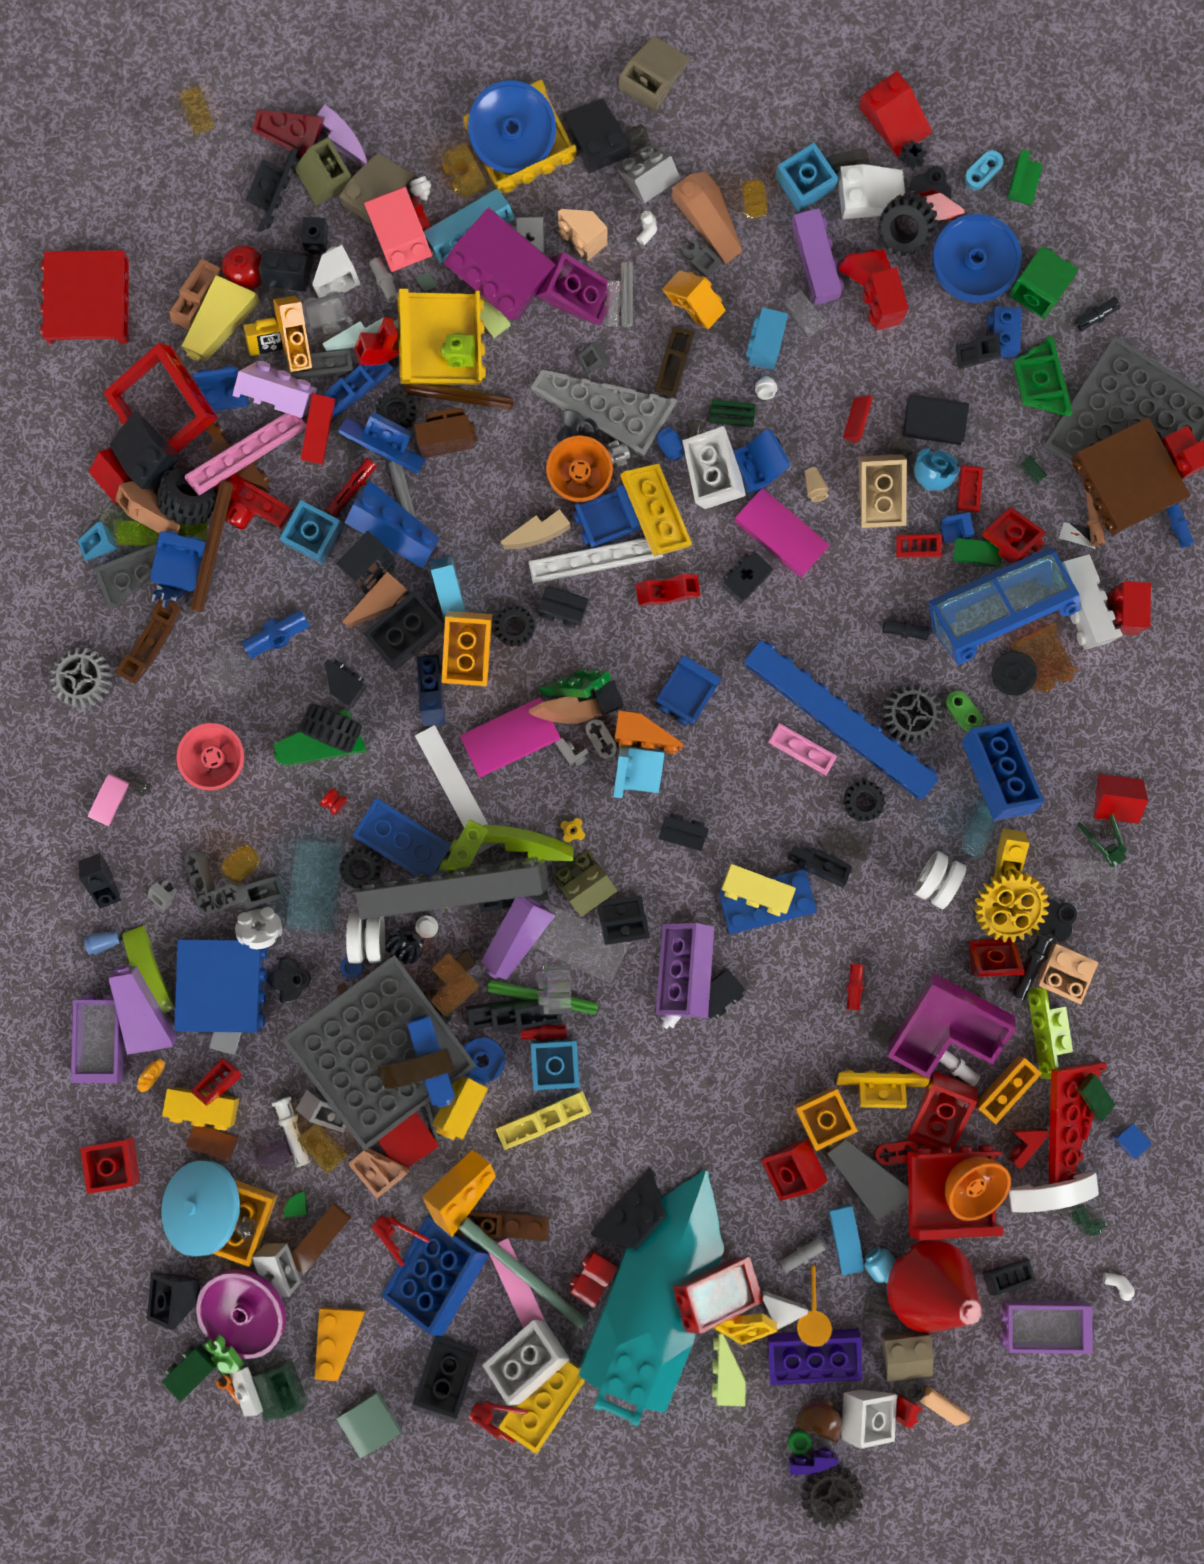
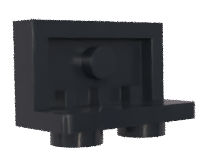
M670 814V817H664L659 839L701 851L709 828H705V823L692 820L691 823L683 821L682 816Z

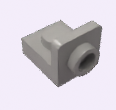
M561 738L555 742L556 747L570 767L574 764L578 767L588 760L586 758L589 754L587 749L575 756L573 753L576 752V749L569 740L565 742Z

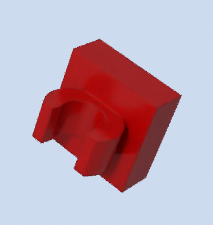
M898 1395L896 1401V1421L907 1428H913L914 1424L919 1421L916 1417L918 1411H922V1407L909 1398Z

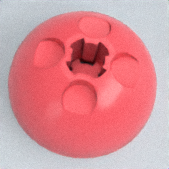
M206 723L192 728L184 735L177 749V765L181 775L188 783L199 789L218 790L230 785L240 775L244 766L245 753L239 737L232 730L220 724Z

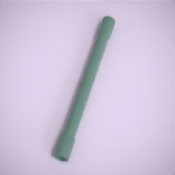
M466 1217L458 1226L459 1230L471 1240L477 1242L540 1294L577 1328L581 1329L586 1324L588 1317L554 1292L488 1237L469 1218Z

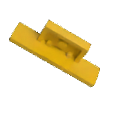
M845 1070L838 1073L836 1085L859 1086L860 1107L906 1108V1087H927L930 1076L927 1078L917 1072L901 1074L897 1071H891L887 1074H882L876 1071L855 1073L852 1070Z

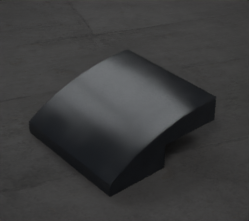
M642 895L603 901L597 906L605 946L650 939Z

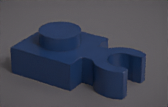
M158 584L157 590L153 592L152 601L155 602L157 599L163 600L162 606L167 607L170 599L176 602L187 590Z

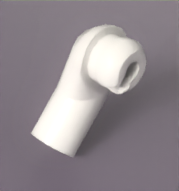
M650 211L642 213L643 231L636 238L643 246L657 232L656 218Z
M1111 1273L1103 1274V1284L1117 1286L1121 1299L1125 1301L1132 1299L1135 1294L1134 1287L1125 1276Z

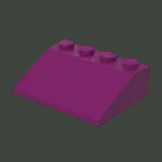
M490 207L483 212L455 244L444 261L446 266L474 290L480 291V295L509 320L521 317L556 266L551 259Z

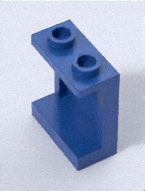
M624 484L616 487V491L581 505L579 503L574 504L575 511L572 512L576 524H581L583 532H580L584 544H589L590 548H596L640 530L641 525Z
M683 655L678 666L655 700V704L658 705L657 709L666 715L669 712L677 717L675 720L685 727L688 724L693 726L722 678Z

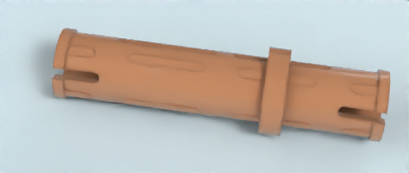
M1086 492L1089 519L1087 527L1090 529V544L1092 547H1098L1099 544L1103 546L1105 545L1104 520L1100 512L1098 513L1095 510L1090 493Z

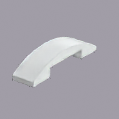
M1096 1172L1074 1175L1073 1180L1032 1187L1029 1184L1010 1188V1210L1012 1212L1048 1211L1088 1201L1099 1195Z

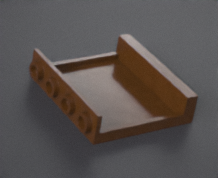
M1149 417L1077 452L1071 458L1074 471L1079 473L1082 478L1084 490L1090 493L1095 510L1098 513L1100 512L1104 520V527L1112 536L1173 505L1185 501L1191 496Z

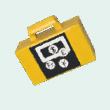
M275 317L256 320V323L243 325L250 356L284 350Z

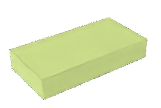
M480 295V298H483L484 309L483 312H480V320H484V328L494 339L511 325L497 308Z

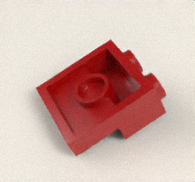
M1010 506L984 531L982 536L1000 549L997 555L1008 563L1013 564L1031 556L1032 554L1030 553L1032 551L1037 553L1044 545L1042 540L1046 531Z

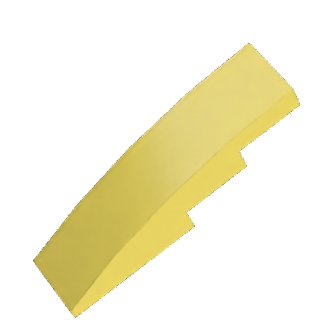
M583 1091L502 1125L496 1128L504 1150L586 1116L591 1113V1109Z

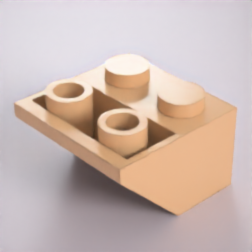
M570 209L558 211V232L564 241L567 242L569 240L572 243L574 252L580 258L583 256L589 261L607 246V227L593 211Z
M1051 944L1047 953L1048 958L1040 966L1038 986L1081 1004L1099 962L1058 944Z

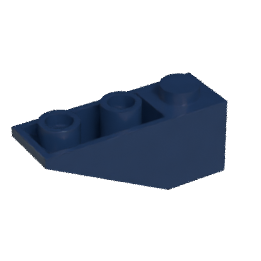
M439 654L417 657L419 709L423 726L446 724Z

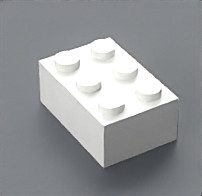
M533 1320L484 1363L483 1367L506 1404L520 1405L565 1365L570 1358L545 1321Z

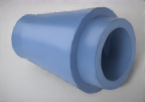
M117 931L90 933L89 936L84 937V944L88 955L93 953L97 955L120 944Z

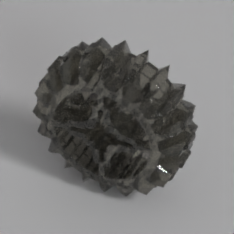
M838 1464L836 1469L833 1466L824 1471L812 1473L813 1478L806 1475L807 1483L801 1485L802 1490L805 1492H802L800 1497L801 1500H804L802 1507L807 1510V1517H813V1522L816 1525L821 1522V1526L824 1529L828 1524H830L832 1530H835L836 1524H839L844 1529V1521L846 1520L852 1524L851 1516H859L856 1509H862L863 1505L859 1500L864 1499L863 1493L860 1492L862 1485L857 1482V1476L855 1474L851 1475L849 1468L843 1470L841 1464ZM835 1480L845 1483L850 1488V1491L838 1488ZM827 1481L824 1488L817 1489L823 1482ZM832 1488H833V1491H834L835 1495H833L832 1504H831L829 1498L831 1497ZM814 1502L827 1505L829 1512L820 1510ZM841 1504H846L843 1509L838 1511V1507Z

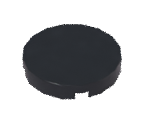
M1011 651L1003 654L996 660L992 668V679L994 685L1001 692L1007 695L1018 696L1026 693L1033 687L1037 680V668L1029 655Z

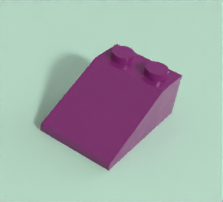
M564 252L553 256L551 260L556 266L536 296L557 309L600 326L617 286Z

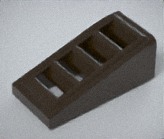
M469 949L464 950L435 983L436 988H441L477 965Z

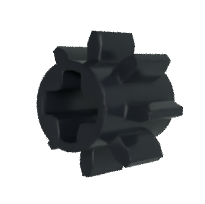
M911 140L908 146L906 144L902 145V153L899 154L898 159L902 160L903 168L906 166L911 167L913 171L916 164L919 166L923 165V158L926 156L927 151H923L922 142L916 143Z

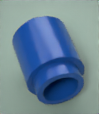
M671 427L663 429L656 435L657 444L668 460L673 459L675 462L685 455L683 441Z

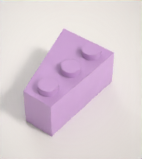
M256 361L238 372L232 396L239 398L240 394L252 397L254 398L253 403L261 404V401L275 405V410L300 418L309 413L312 393L316 394L317 388L311 386L308 381L296 379L287 371L276 370L264 361Z

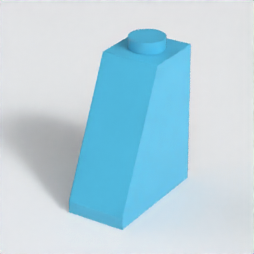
M452 556L430 561L431 573L444 620L447 611L466 612Z

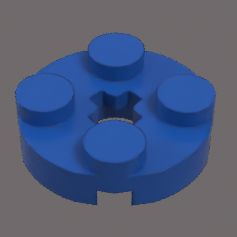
M479 1037L464 1046V1049L477 1065L465 1074L467 1078L480 1084L493 1081L500 1076L505 1066V1053L498 1042L491 1038ZM485 1054L489 1063L488 1065L483 1064L481 1067L478 1065L479 1060L476 1058L478 1055L482 1056Z

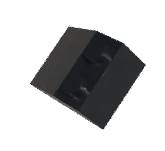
M603 98L563 115L589 174L629 157V144L619 123Z
M135 410L109 444L126 474L141 489L156 490L165 472L171 470L181 458V455Z
M435 1335L410 1409L454 1424L458 1418L479 1350Z

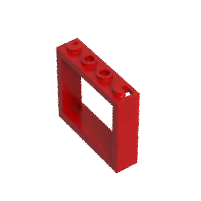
M158 343L103 393L108 399V405L116 411L120 423L124 425L131 416L132 411L121 395L161 361L196 414V417L168 441L177 452H180L215 422L218 417L172 346Z

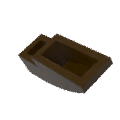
M675 326L672 327L654 392L676 397L695 332Z

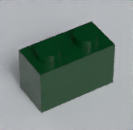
M201 1344L195 1349L191 1346L181 1356L184 1360L179 1365L174 1362L164 1372L167 1376L161 1383L179 1402L190 1394L217 1367L211 1359L212 1355Z

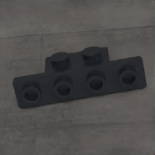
M295 147L289 151L282 169L262 159L245 200L265 211L257 229L260 232L266 228L269 229L273 223L274 208L278 209L282 201V196H280L282 188L286 189L291 178L288 176L290 168H295L298 161L296 156L298 149Z

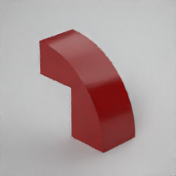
M680 574L666 580H645L635 584L638 606L674 603L701 596L698 574Z

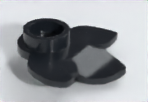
M932 166L925 174L915 176L910 183L909 191L920 193L935 189L950 200L952 194L951 187L946 182V172L939 166ZM932 174H938L939 180L933 181Z
M574 410L565 411L560 414L565 426L558 433L557 440L562 441L572 436L596 437L598 426L593 419L584 418L579 412ZM585 425L590 426L591 431L589 433L585 431Z
M1047 899L1049 906L1044 908L1048 911V914L1041 916L1045 923L1038 922L1037 925L1040 929L1036 931L1044 934L1054 933L1057 941L1062 942L1068 939L1072 933V923L1077 918V910L1070 903L1059 904L1053 899ZM1063 910L1068 911L1069 915L1067 918L1062 917L1061 913Z
M281 958L279 959L280 970L271 973L267 982L273 989L280 990L281 1003H289L295 1001L299 997L300 991L309 986L311 976L306 969L299 968L294 959ZM297 975L301 979L300 983L296 981Z

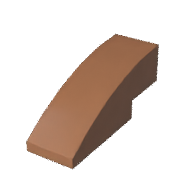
M203 259L200 260L181 287L179 299L169 311L171 323L188 331L190 330L215 276H220L222 271L220 267Z
M562 697L540 703L529 709V713L533 716L564 724L589 722L602 715L596 698L579 702L576 697Z

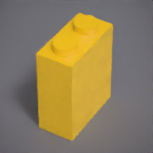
M461 1077L451 1085L455 1099L451 1100V1104L440 1107L432 1123L433 1126L438 1128L436 1133L453 1141L456 1137L464 1138L488 1090L483 1085L466 1077Z

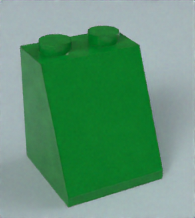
M1041 246L1008 296L1044 320L1056 305L1078 272V269L1070 261L1058 257L1052 249Z

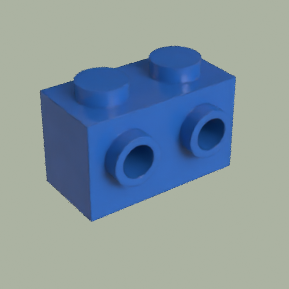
M995 306L992 313L988 314L986 325L987 328H990V335L999 334L1001 357L1015 358L1020 352L1022 308Z

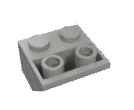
M653 145L643 148L640 154L625 160L622 166L617 168V171L635 197L644 203L681 179L671 155Z

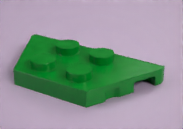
M1049 336L1044 343L1029 350L1027 355H1022L1012 365L1022 405L1064 416H1071L1073 411L1054 338Z
M582 668L575 671L573 675L540 686L539 689L543 696L588 698L591 696V689H600L602 685L611 680L609 671H599L598 668L592 670Z

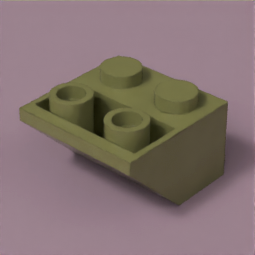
M329 137L309 147L295 166L298 176L316 206L340 194L351 179L347 167Z
M589 850L552 875L580 917L617 892V889Z

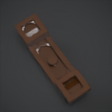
M159 599L150 614L151 620L130 654H126L115 671L116 674L136 684L149 669L169 637L182 609L169 601L167 607H163V600Z

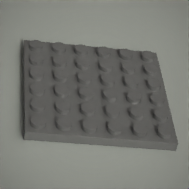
M1114 336L1072 400L1071 407L1073 412L1071 416L1063 415L1043 447L1072 465L1071 458L1077 452L1148 417L1161 440L1189 426L1197 443L1204 440V391Z
M395 955L281 1039L364 1151L431 1101L425 1081L398 1088L384 1089L377 1069L378 1066L417 1057L407 1020L429 1013L439 1048H448L455 1071L448 1073L451 1085L477 1066Z

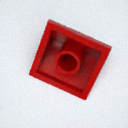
M112 448L99 451L88 471L116 505H118L115 499L119 485L133 481L124 471Z
M1098 774L1093 818L1110 820L1109 815L1113 814L1116 821L1139 824L1148 803L1144 780Z
M1002 939L969 941L971 976L1024 975V968L1016 943L1012 942L1011 939H1007L1006 942H1003Z

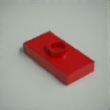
M960 466L956 503L957 511L976 513L980 511L983 467Z

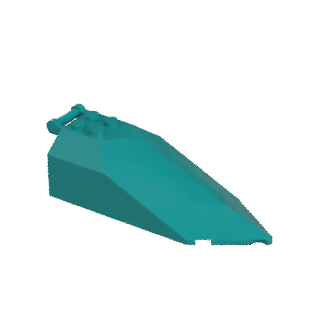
M701 1170V1173L690 1180L688 1179L663 1196L662 1204L665 1206L668 1217L637 1251L625 1248L579 1362L578 1376L599 1389L593 1408L598 1411L603 1409L631 1421L630 1424L636 1427L639 1425L644 1409L666 1413L696 1336L695 1333H687L682 1324V1316L675 1300L673 1287L718 1266L724 1251L714 1194L711 1188L709 1173L706 1170ZM714 1278L690 1289L699 1320L702 1318ZM606 1394L636 1405L635 1411L633 1412L605 1400Z

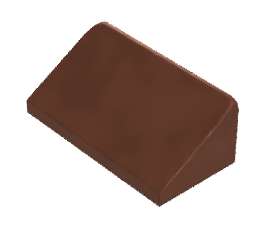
M194 1126L185 1147L229 1161L232 1159L239 1137L208 1126Z

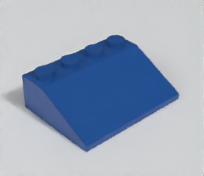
M427 1215L418 1232L428 1237L430 1242L427 1243L422 1239L414 1237L402 1258L405 1265H398L381 1297L429 1335L443 1336L490 1254L461 1234H454L453 1237L450 1236L434 1222L431 1216Z

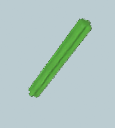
M490 980L487 991L524 1000H559L561 1008L593 1015L597 1013L598 1003L495 980Z

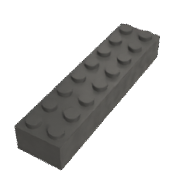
M538 857L525 858L521 863H516L515 860H507L501 862L502 865L493 866V863H486L472 870L470 866L457 868V871L448 873V869L435 871L430 876H426V873H417L408 879H404V876L391 877L386 882H382L381 879L370 880L368 884L362 885V888L356 892L360 920L540 895L549 887L545 859L538 860Z

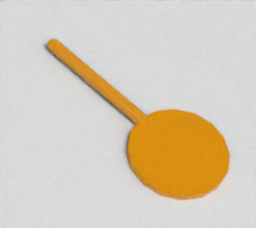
M812 1265V1311H808L807 1315L799 1319L797 1331L805 1344L817 1347L822 1346L829 1340L832 1327L828 1317L816 1310V1267Z

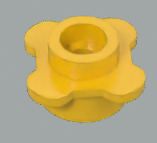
M576 818L574 821H563L561 823L565 842L570 843L575 839H584L585 833L582 831L581 819Z

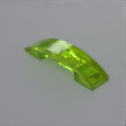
M208 519L205 523L200 522L196 526L193 524L185 526L184 523H180L178 535L187 538L193 536L206 542ZM138 521L116 522L118 545L151 546L158 544L159 533Z

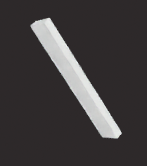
M646 538L528 562L532 582L535 584L663 558V554L653 557Z
M434 725L415 735L464 828L470 819L482 826L484 824L488 825L436 726ZM482 843L478 854L498 843Z

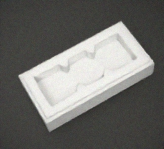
M244 1367L239 1371L229 1373L235 1388V1397L240 1403L244 1416H255L263 1412L249 1368Z

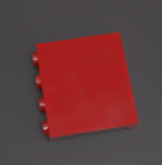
M123 250L44 251V259L41 260V269L44 273V281H41V292L43 294V302L40 304L43 316V324L40 325L41 336L50 345L53 344V340L116 339L120 344H128L129 258Z
M979 1145V1149H973L972 1146H958V1150H952V1147L940 1146L937 1151H931V1148L918 1147L917 1151L908 1152L909 1236L917 1240L1004 1236L1003 1226L996 1224V1210L977 1220H961L951 1212L945 1197L947 1177L958 1163L971 1157H986L995 1161V1155H1002V1151L993 1149L992 1145Z

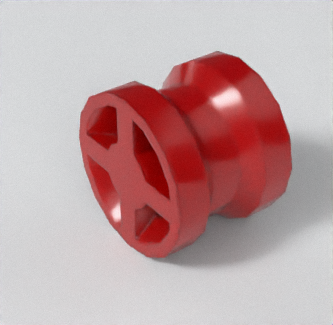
M333 787L323 797L320 806L328 808L330 813L335 816L344 807L348 798L339 795L338 791Z

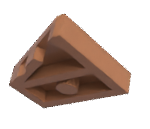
M369 1148L365 1151L363 1150L348 1163L376 1199L410 1172L409 1168Z

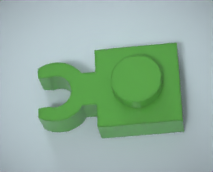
M218 1335L214 1341L212 1338H209L206 1342V1349L213 1353L212 1361L223 1375L241 1370L244 1362L232 1346H225V1340L221 1335Z

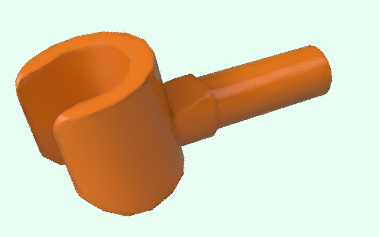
M230 1374L224 1375L227 1385H224L221 1379H217V1387L219 1389H226L235 1402L239 1404L235 1397V1389L232 1385Z

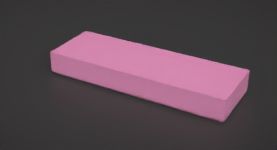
M778 723L767 742L825 776L837 758V755L781 723Z

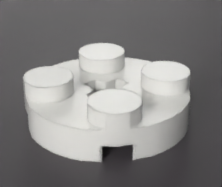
M270 907L243 912L238 916V922L235 926L236 936L242 945L243 943L249 945L251 949L267 948L275 943L278 935L281 936L282 934L280 917ZM262 927V930L257 931L255 928Z

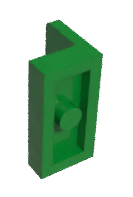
M1022 149L1017 157L1007 200L1032 205L1042 164L1028 160L1031 151Z

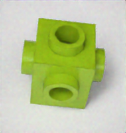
M461 333L447 334L446 343H442V357L446 358L447 366L455 368L474 367L476 354L474 336Z

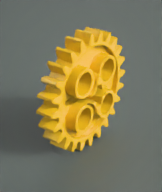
M1008 870L1007 877H1004L1000 872L998 880L990 877L992 884L984 883L983 885L986 890H978L982 898L975 899V902L979 905L974 907L977 913L975 918L980 922L979 925L982 930L985 929L984 931L988 936L992 934L995 940L1001 937L1003 942H1006L1008 937H1010L1012 942H1015L1016 936L1024 940L1025 933L1032 936L1031 929L1039 930L1040 928L1037 923H1045L1041 916L1048 914V911L1044 908L1049 906L1048 901L1045 900L1048 897L1047 893L1043 891L1045 888L1041 883L1038 884L1039 881L1035 877L1032 878L1028 873L1023 876L1020 871H1017L1014 876ZM1007 891V894L1004 897L999 898L1001 893ZM1029 895L1026 900L1021 901L1023 896ZM997 913H1002L1000 917L994 918ZM1019 916H1023L1020 921H1016Z

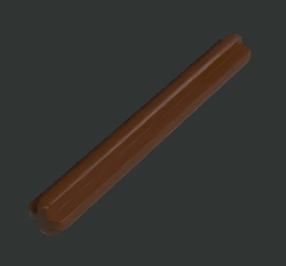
M432 384L405 385V392L410 395L511 410L513 407V398L509 396Z

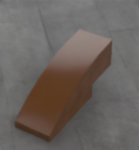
M335 1202L291 1254L296 1269L303 1275L351 1219V1216Z

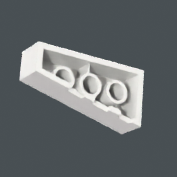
M1090 554L1062 562L1080 594L1081 610L1070 615L1072 623L1076 624L1078 629L1077 641L1079 645H1082L1083 649L1086 650L1110 643L1122 637L1121 630H1115L1113 621L1116 619L1113 610L1109 611L1106 608V593L1102 588H1098L1097 584L1100 583V579ZM1059 568L1057 570L1060 582H1063L1065 590H1067L1070 586Z

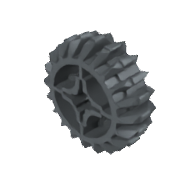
M912 683L908 684L907 690L901 685L899 692L897 690L891 692L893 697H886L885 700L890 705L884 704L882 706V709L887 710L888 713H883L881 717L889 719V721L883 723L884 727L891 725L892 728L888 733L892 734L896 731L897 734L894 739L898 740L903 736V743L905 744L909 741V737L912 744L917 743V737L921 743L926 741L925 735L931 738L933 737L932 731L936 732L939 730V727L934 723H942V719L936 717V715L943 714V710H936V707L941 705V702L937 701L934 703L933 699L937 696L935 693L931 696L927 695L930 692L929 688L921 692L922 685L920 684L916 686L915 690ZM913 696L908 707L896 706L901 698ZM919 699L926 704L929 714L921 709ZM914 709V713H917V716L911 720L908 712ZM895 713L904 719L905 729L898 723ZM916 721H928L923 730L912 731Z

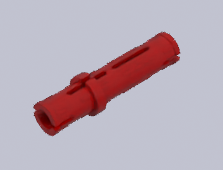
M366 458L357 471L350 474L351 478L325 510L336 518L361 486H365V481L377 468V465Z

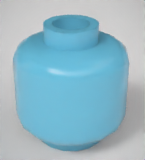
M876 1247L865 1256L864 1267L877 1283H888V1277L896 1259L888 1249Z

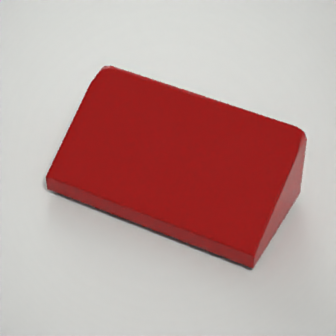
M872 395L854 398L843 434L844 440L859 443L872 404Z

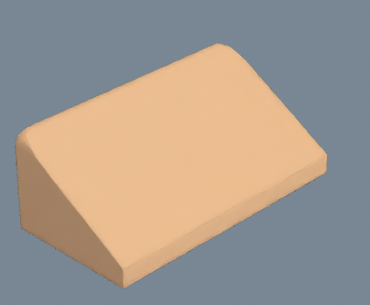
M926 1386L919 1397L921 1403L955 1426L970 1420L965 1410L929 1386Z

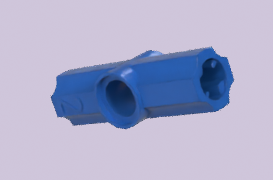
M299 609L281 620L272 619L267 621L262 626L260 632L241 643L249 657L253 659L270 648H283L289 642L290 637L310 627Z

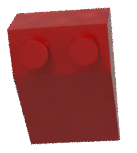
M898 70L862 95L859 109L897 158L902 153L901 147L903 144L908 146L911 140L919 143L933 132L911 87Z
M934 1071L923 1094L907 1139L936 1151L940 1146L952 1147L953 1150L977 1103V1088Z

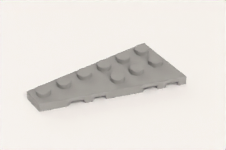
M541 370L531 386L532 392L564 411L574 410L579 412L584 418L593 419L597 423L598 431L613 440H618L620 444L625 443L628 449L643 458L678 403V399L662 398L655 394H644L633 389L605 383L599 384L591 382V380L572 378L565 374Z

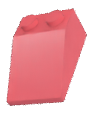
M405 186L364 202L391 272L432 256Z

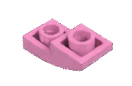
M109 773L93 803L88 817L109 826L119 804L123 801L130 782Z

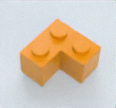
M679 270L662 288L673 305L685 309L694 323L703 328L709 329L726 311L721 303V297L713 292L711 282L704 276L699 277L692 272L687 273Z

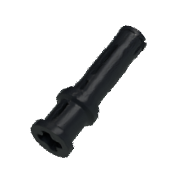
M1036 931L1035 935L1037 937L1032 948L1028 949L1029 957L1024 966V975H1020L1012 995L1022 1000L1027 999L1042 962L1047 960V953L1051 944L1056 941V939Z

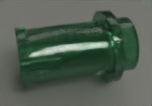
M1030 455L1020 465L1023 467L1021 469H1025L1037 485L1048 474L1035 461L1036 457L1033 458Z

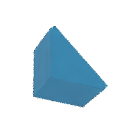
M97 522L77 540L85 561L118 549L111 529L102 522Z

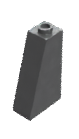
M843 1138L828 1145L825 1152L877 1221L908 1199V1186L848 1140Z

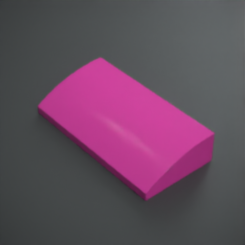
M763 488L734 520L738 526L800 578L806 574L830 546Z
M541 697L460 735L479 778L561 739L553 722L538 718L529 713V709L543 703Z

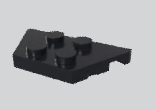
M651 1168L641 1176L590 1233L593 1237L637 1251L668 1217L665 1206L662 1204L661 1191L657 1187L655 1180L656 1174Z

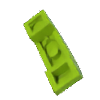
M143 925L123 933V941L131 967L137 966L164 1014L175 1010V1004L170 991L165 987L152 953V945L145 926Z

